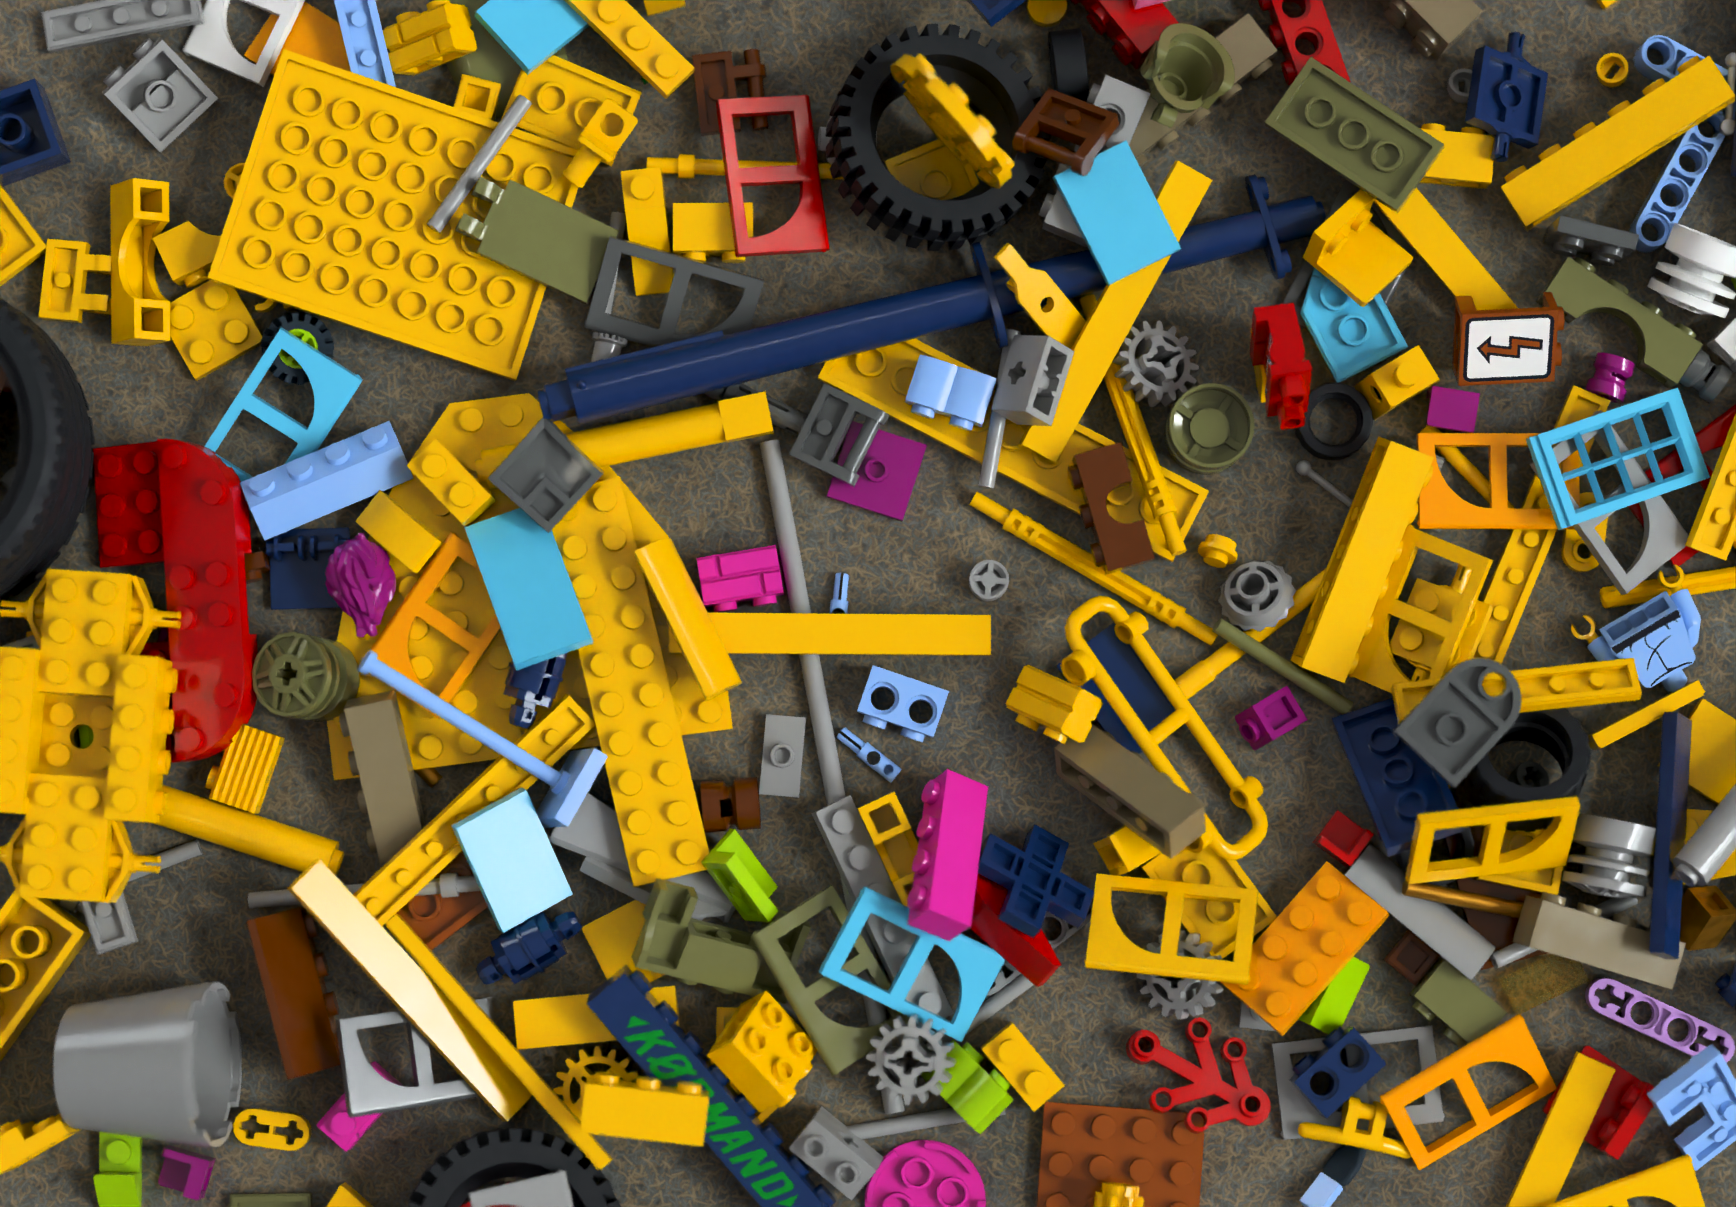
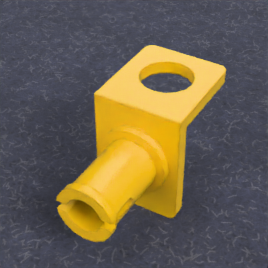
M606 98L578 137L582 147L562 174L569 181L583 188L585 182L601 160L612 161L619 148L637 125L638 118L612 99ZM615 113L622 118V132L615 136H609L602 131L600 121L605 114Z

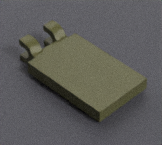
M480 177L471 195L492 204L484 223L464 213L455 231L481 242L476 254L586 304L598 279L609 237H617L619 230L511 179L504 190L495 183Z

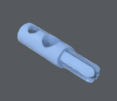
M841 572L835 574L833 599L830 601L829 614H832L836 609H840L847 614L848 601L846 600L849 575L846 573L843 574L841 600H838Z
M846 727L841 729V732L861 746L862 749L860 750L840 733H838L837 739L854 751L859 759L892 783L902 769L871 744L863 742ZM870 752H877L880 755L878 764L871 765L867 762V755Z

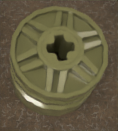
M298 632L282 633L267 641L256 655L252 669L253 689L259 702L271 713L315 722L334 720L340 713H344L347 700L356 698L360 684L359 671H357L358 664L352 652L341 642Z

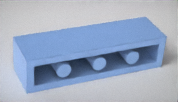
M387 421L267 472L258 474L240 482V485L265 541L373 496L379 490L385 491L414 478L411 470L406 466L408 463L391 423Z

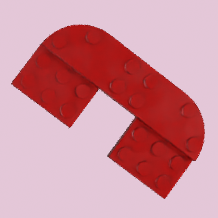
M157 439L155 442L93 448L100 568L164 563L167 611L181 612V619H167L181 622L179 629L168 628L169 641L146 643L139 655L160 657L172 661V669L177 670L176 692L170 693L169 709L174 711V727L172 733L167 734L165 750L170 751L171 763L191 762L209 758L233 743L231 739L238 732L242 724H248L257 701L252 680V669L258 654L257 634H249L244 556L245 554H252L248 503L240 485L241 481L233 468L227 467L215 455L216 452L191 442Z

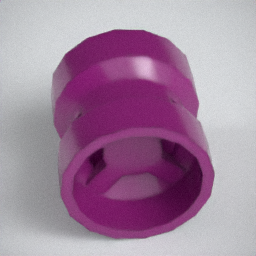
M1598 352L1593 364L1596 369L1594 376L1588 379L1585 390L1611 400L1610 402L1622 404L1627 392L1624 386L1626 380L1632 377L1635 364L1617 355Z

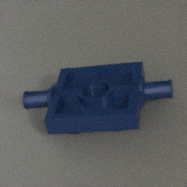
M1519 32L1508 34L1506 52H1499L1486 45L1475 50L1465 122L1487 131L1494 137L1490 158L1492 160L1495 159L1497 162L1508 160L1509 142L1526 149L1538 145L1548 73L1533 67L1523 58L1522 51L1525 35H1521Z

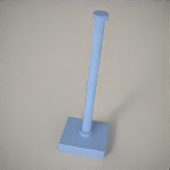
M372 650L366 653L357 671L363 675L370 673L550 785L549 791L536 811L540 822L544 828L569 826L605 763L607 755L596 748L571 751L558 772L378 660L377 653Z

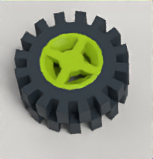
M302 311L283 313V315L274 318L263 332L260 344L262 356L282 327L329 358L333 359L334 342L329 329L312 314ZM281 349L270 366L269 371L276 378L289 384L302 385L310 382L301 365L291 355Z

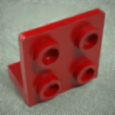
M1585 1045L1580 1053L1613 1067L1615 1073L1584 1140L1608 1157L1618 1160L1654 1105L1647 1093L1655 1087L1650 1083L1640 1081L1592 1047ZM1564 1077L1542 1109L1546 1115H1548Z

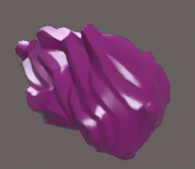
M358 533L355 538L346 540L342 545L335 548L333 554L329 557L326 567L325 585L328 594L336 601L342 611L353 619L357 637H364L366 633L370 637L378 635L376 625L381 624L386 606L394 597L396 578L395 572L389 565L390 558L387 552L381 546L376 545L375 542H369L365 538L364 533Z

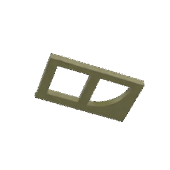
M829 885L766 926L754 931L750 936L833 1076L876 1049L869 1042L873 1036L884 1038L879 1030L884 1023L894 1028L893 1020L895 1017L901 1016L905 1024L908 1023L910 1018L886 1006L892 1016L889 1019L871 1026L849 1027L829 1019L815 1005L814 1002L842 984L822 975L807 986H804L777 939L827 907L830 909L839 927L843 926L849 913L833 885ZM860 933L852 947L855 955L844 962L842 969L854 975L865 970L873 984L888 991L891 985Z

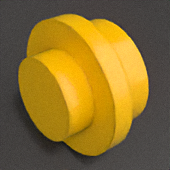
M1209 534L1198 547V553L1204 557L1203 561L1216 568H1225L1227 564H1234L1238 557L1235 551L1237 544L1232 539L1222 535Z

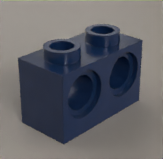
M1341 1026L1335 1028L1323 1039L1322 1043L1326 1046L1315 1057L1308 1053L1292 1068L1296 1074L1289 1080L1318 1113L1326 1119L1387 1064L1352 1026H1348L1345 1030ZM1355 1044L1360 1051V1058L1355 1065L1346 1067L1340 1060V1052L1344 1046ZM1325 1071L1330 1078V1086L1325 1092L1316 1094L1310 1087V1079L1316 1072Z

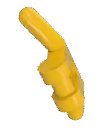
M1351 1096L1343 1103L1340 1127L1302 1122L1298 1126V1134L1302 1138L1358 1147L1404 1159L1411 1158L1409 1151L1402 1141L1383 1136L1388 1113L1384 1105L1378 1101L1367 1104L1362 1103L1360 1098ZM1358 1118L1369 1120L1368 1130L1356 1128Z

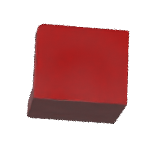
M1336 810L1313 843L1342 865L1351 866L1374 833L1368 829L1361 828L1347 816Z

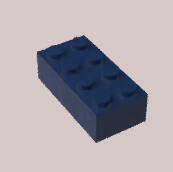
M34 78L1 90L0 185L3 187L70 163L71 160L45 88Z

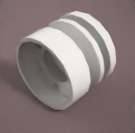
M1674 223L1664 247L1679 257L1676 265L1657 262L1656 269L1671 275V278L1667 282L1651 277L1647 286L1657 291L1666 301L1700 315H1716L1726 318L1729 308L1714 301L1716 294L1730 299L1735 298L1736 293L1721 282L1724 276L1736 278V246L1687 226Z

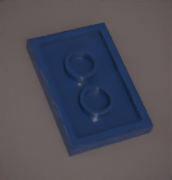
M1113 622L1088 641L1087 644L1144 726L1150 731L1173 713L1175 709L1130 644H1125L1118 639L1115 634L1116 624ZM1060 662L1055 667L1058 669V671L1061 673L1064 679L1067 682H1069L1062 673ZM1092 678L1084 685L1078 686L1102 699L1103 705L1096 717V721L1102 729L1109 732L1119 744L1130 752L1134 751L1138 754L1143 752Z

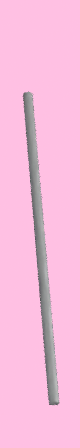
M779 440L761 442L759 444L791 613H811ZM799 655L827 805L846 795L819 655ZM841 877L846 909L849 913L854 903ZM864 926L860 933L876 959L874 945ZM865 970L859 973L860 978L871 982ZM863 995L868 1026L887 1020L885 1005ZM892 1040L889 1042L887 1048L893 1047ZM888 1068L891 1075L899 1081V1077L894 1070ZM886 1086L880 1090L885 1114L905 1111L902 1094H898L892 1101L889 1099L891 1091L889 1087Z

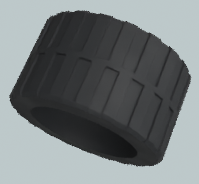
M1566 708L1519 713L1511 728L1492 748L1509 741H1527L1539 745L1556 759L1561 768L1562 777L1549 785L1541 787L1520 786L1506 780L1495 770L1487 752L1461 780V785L1464 787L1468 802H1471L1474 808L1576 796L1579 798L1591 760L1589 738L1581 727L1580 721L1573 717ZM1555 816L1510 821L1506 824V830L1535 832L1538 829H1547Z

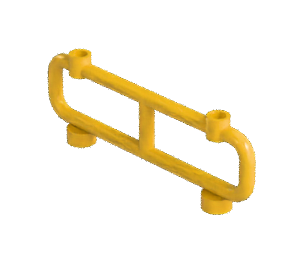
M1096 596L1087 600L1076 608L1066 620V640L1073 652L1061 662L1063 675L1070 683L1076 686H1082L1092 678L1155 770L1166 773L1177 786L1189 794L1191 791L1158 746V744L1185 724L1231 789L1229 794L1232 802L1237 807L1245 809L1252 821L1251 830L1236 843L1229 844L1223 839L1205 813L1206 832L1188 845L1186 849L1193 853H1198L1209 846L1218 856L1226 860H1238L1246 856L1262 842L1267 834V815L1257 800L1263 794L1262 784L1253 776H1247L1243 779L1142 635L1148 630L1146 618L1137 611L1131 612L1128 615L1126 610L1116 600L1108 596ZM1098 612H1105L1116 624L1115 634L1118 639L1125 644H1130L1175 709L1173 713L1150 731L1144 726L1081 634L1082 624Z

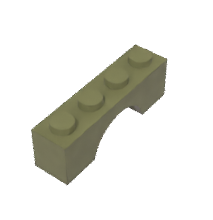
M1567 257L1561 262L1536 302L1543 306V292H1552L1557 306L1563 307L1564 321L1568 323L1589 313H1607L1619 318L1631 329L1636 339L1638 348L1636 367L1669 389L1677 385L1703 345L1695 339L1696 333L1681 323L1673 325L1662 318L1663 312L1655 305L1647 301L1637 302L1628 296L1629 290L1621 283L1609 279L1607 282L1594 274L1596 271L1595 267L1587 261L1578 257L1574 260Z

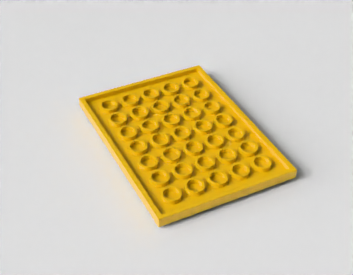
M286 49L282 50L208 275L209 280L514 381L517 379L547 287L476 254L481 242L455 231L464 213L484 223L489 212L491 203L471 195L475 185L441 233L436 232L427 225L499 122ZM515 128L481 177L495 183L504 190L511 179L572 208L579 186L569 181L562 173L567 169L579 150Z

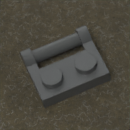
M824 383L789 455L855 487L860 477L857 472L880 425L885 426L890 415L873 405ZM856 413L866 417V420L842 467L834 463L833 460Z

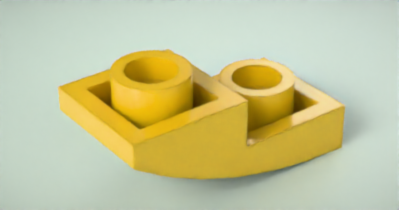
M379 490L355 521L386 550L415 573L420 571L442 543L420 521L410 516L397 502L381 490Z

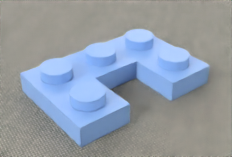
M1712 1044L1699 1054L1694 1055L1685 1065L1668 1078L1659 1082L1655 1088L1647 1093L1659 1116L1669 1126L1697 1104L1701 1106L1705 1115L1694 1124L1688 1126L1674 1139L1682 1155L1688 1154L1692 1158L1695 1171L1736 1141V1079L1722 1054Z

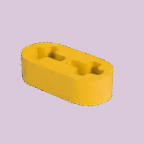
M249 1108L240 1112L233 1123V1132L236 1138L241 1143L251 1146L296 1151L304 1147L312 1135L309 1121L297 1113ZM251 1115L257 1116V1123L270 1126L269 1132L259 1131L254 1134V1138L248 1137L249 1132L247 1129L242 1128V1122L249 1121ZM291 1121H296L297 1129L303 1130V1136L295 1138L294 1144L288 1142L287 1135L275 1133L276 1127H288Z

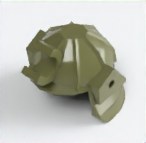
M1177 23L1166 27L1161 33L1159 41L1156 40L1140 68L1142 77L1146 78L1151 93L1150 97L1159 103L1150 119L1169 128H1172L1178 112L1191 113L1200 106L1208 110L1218 96L1225 95L1233 87L1235 81L1234 65L1224 46L1207 31L1186 23Z

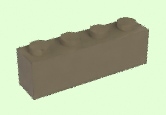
M395 690L348 699L344 707V713L339 714L342 734L344 737L350 736L353 751L348 752L350 769L353 776L359 775L362 790L357 791L361 813H368L371 828L366 829L368 845L371 852L377 851L380 863L388 862L426 826Z
M1092 724L1084 742L1079 743L1067 738L1065 744L1060 743L1054 747L1056 774L1168 858L1172 859L1206 832L1205 808L1202 801L1195 794H1188L1177 786L1166 773L1158 772L1148 765L1137 752H1130L1119 744L1109 732L1101 731Z
M1542 892L1541 899L1526 895L1512 942L1671 990L1673 989L1686 943L1681 941L1679 943V959H1664L1649 951L1651 924L1648 931L1636 928L1638 920L1616 913H1614L1612 920L1600 917L1602 912L1600 908L1583 903H1578L1576 910L1565 907L1567 898Z

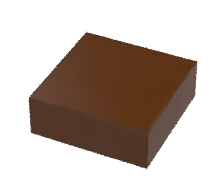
M1407 929L1383 960L1411 984L1416 986L1439 958L1440 954L1410 929Z

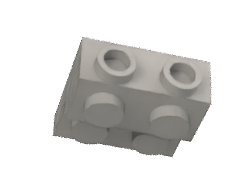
M148 38L134 50L132 55L136 60L126 70L119 65L103 80L108 87L102 93L161 153L207 110L218 97L163 39L159 38L156 42H153Z

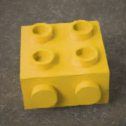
M765 990L739 1005L707 1056L761 1113L775 1105L781 1108L791 1101L796 1094L794 1087L797 1082L812 1069L813 1064L811 1060L815 1056L817 1049L806 1032Z

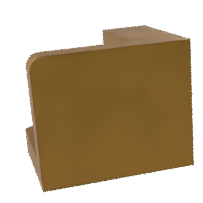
M1716 885L1688 888L1682 897L1680 941L1686 943L1685 948L1688 951L1717 947L1736 920L1735 907Z

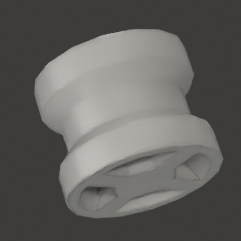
M983 560L977 563L971 570L968 579L969 588L978 599L994 601L1006 592L1009 584V574L1000 562Z

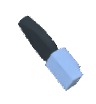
M1343 1145L1337 1149L1323 1166V1173L1320 1172L1299 1200L1304 1207H1330L1342 1192V1187L1349 1185L1361 1169L1367 1149Z

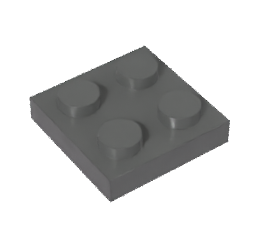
M1560 215L1546 228L1543 244L1553 246L1552 252L1562 256L1574 257L1576 252L1591 255L1590 261L1593 263L1614 266L1615 261L1621 262L1636 250L1639 234Z

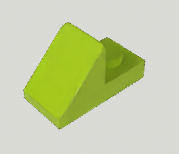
M99 1132V1172L93 1174L99 1207H142V1138Z

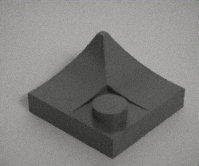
M542 417L488 479L549 533L603 475L604 471L588 458L551 420Z

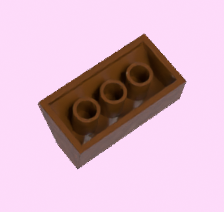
M299 907L247 920L287 1080L341 1065L337 1028L334 1016L340 1014L334 991L327 992L324 977L329 976V967L324 952L317 953L314 937L319 936L316 919L311 914H307L305 907Z

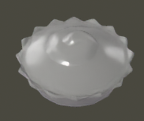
M1253 560L1240 565L1228 574L1226 581L1220 586L1221 595L1218 602L1222 606V615L1229 618L1231 625H1239L1244 631L1254 629L1261 632L1265 627H1275L1279 620L1287 618L1288 609L1294 606L1293 595L1296 589L1292 585V577L1285 573L1282 566L1274 565L1271 561L1260 562Z

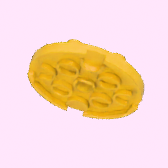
M904 54L891 65L894 79L899 84L903 80L905 81L903 87L907 91L903 94L932 132L964 165L970 163L975 171L980 169L977 173L979 179L995 189H999L1012 177L1011 169L1015 164L1007 153L998 147L992 139V136L996 133L995 129L982 115L979 114L975 117L966 107V104L969 102L967 96L955 83L947 86L934 74V68L921 54H918L916 57Z

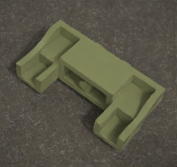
M656 878L643 911L645 923L632 954L636 968L673 976L680 982L688 985L701 983L713 986L717 991L731 995L738 992L756 996L767 990L778 1003L786 1004L787 998L750 936L752 933L691 918L698 901L695 889L690 886ZM778 909V913L773 917V919L770 922L782 916L787 911ZM808 920L777 939L795 971L811 928ZM763 922L761 928L766 926L770 922Z

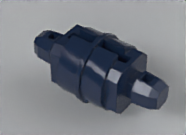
M567 653L517 671L513 660L509 662L508 666L510 668L503 694L517 698L515 705H511L509 714L510 724L529 729L533 725L538 713L535 711L537 704L551 708L559 684L563 681L561 677L567 661L565 660Z
M542 911L536 916L500 934L498 938L490 942L495 956L487 957L475 968L479 978L486 985L503 979V975L507 974L511 981L517 984L539 972H545L547 967L558 962L561 957L568 954L563 940H569L581 931L583 927L574 911H570L555 917V921L551 922L545 912Z

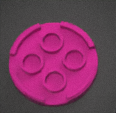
M914 1140L893 1148L883 1156L877 1171L867 1182L865 1207H986V1197L978 1170L960 1150L940 1141Z

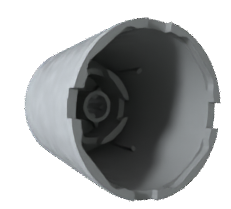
M204 982L70 1006L64 1013L57 1031L53 1061L55 1096L64 1122L71 1128L201 1147H219L223 1145L233 1128L232 1122L227 1121L230 1107L239 1106L242 1082L240 1026L237 1011L228 1010L226 1001L230 1000L231 994L227 987L221 982Z

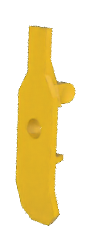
M1006 243L994 256L995 260L1010 278L1006 286L1015 294L1018 304L1021 305L1045 336H1050L1071 349L1086 320L1046 271L1030 268L1012 245ZM1047 297V303L1041 309V302Z

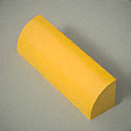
M662 539L634 551L635 558L705 700L708 701L742 684L672 539Z
M675 986L655 987L649 991L659 1003L665 1000L679 1017ZM590 994L513 1001L517 1050L614 1041L617 1039L587 1005ZM680 1018L676 1021V1023L678 1024L679 1027H680Z

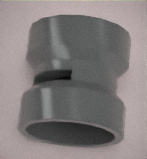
M1700 349L1678 383L1685 388H1694L1698 391L1699 397L1710 404L1724 388L1733 371L1723 364L1716 365L1710 361V355Z

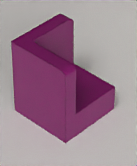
M1431 386L1426 394V398L1429 399L1426 425L1453 430V433H1474L1480 393Z
M171 1145L163 1147L161 1156L165 1157L158 1184L183 1192V1197L197 1201L204 1198L216 1158Z

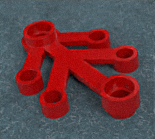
M1194 1018L1185 1028V1035L1193 1044L1200 1068L1160 1046L1159 1038L1149 1030H1139L1128 1039L1126 1053L1133 1062L1147 1064L1154 1061L1193 1083L1172 1090L1165 1087L1156 1089L1149 1097V1105L1154 1112L1163 1114L1171 1110L1173 1106L1212 1095L1228 1103L1208 1111L1201 1107L1190 1110L1185 1115L1184 1124L1187 1130L1195 1134L1202 1133L1209 1126L1233 1119L1244 1126H1256L1268 1117L1271 1108L1270 1100L1261 1088L1252 1085L1244 1060L1247 1053L1245 1042L1240 1038L1232 1037L1226 1040L1220 1049L1221 1057L1230 1065L1235 1087L1221 1079L1209 1041L1212 1028L1206 1019ZM1193 1024H1200L1204 1027L1205 1034L1203 1037H1196L1193 1034ZM1140 1039H1147L1151 1043L1150 1052L1140 1050L1138 1046ZM1229 1044H1236L1239 1047V1057L1229 1055L1227 1051ZM1157 1094L1167 1096L1169 1100L1167 1107H1160L1156 1103ZM1247 1098L1256 1101V1112H1250L1246 1109L1245 1100ZM1192 1114H1200L1203 1117L1204 1125L1202 1127H1196L1192 1124Z

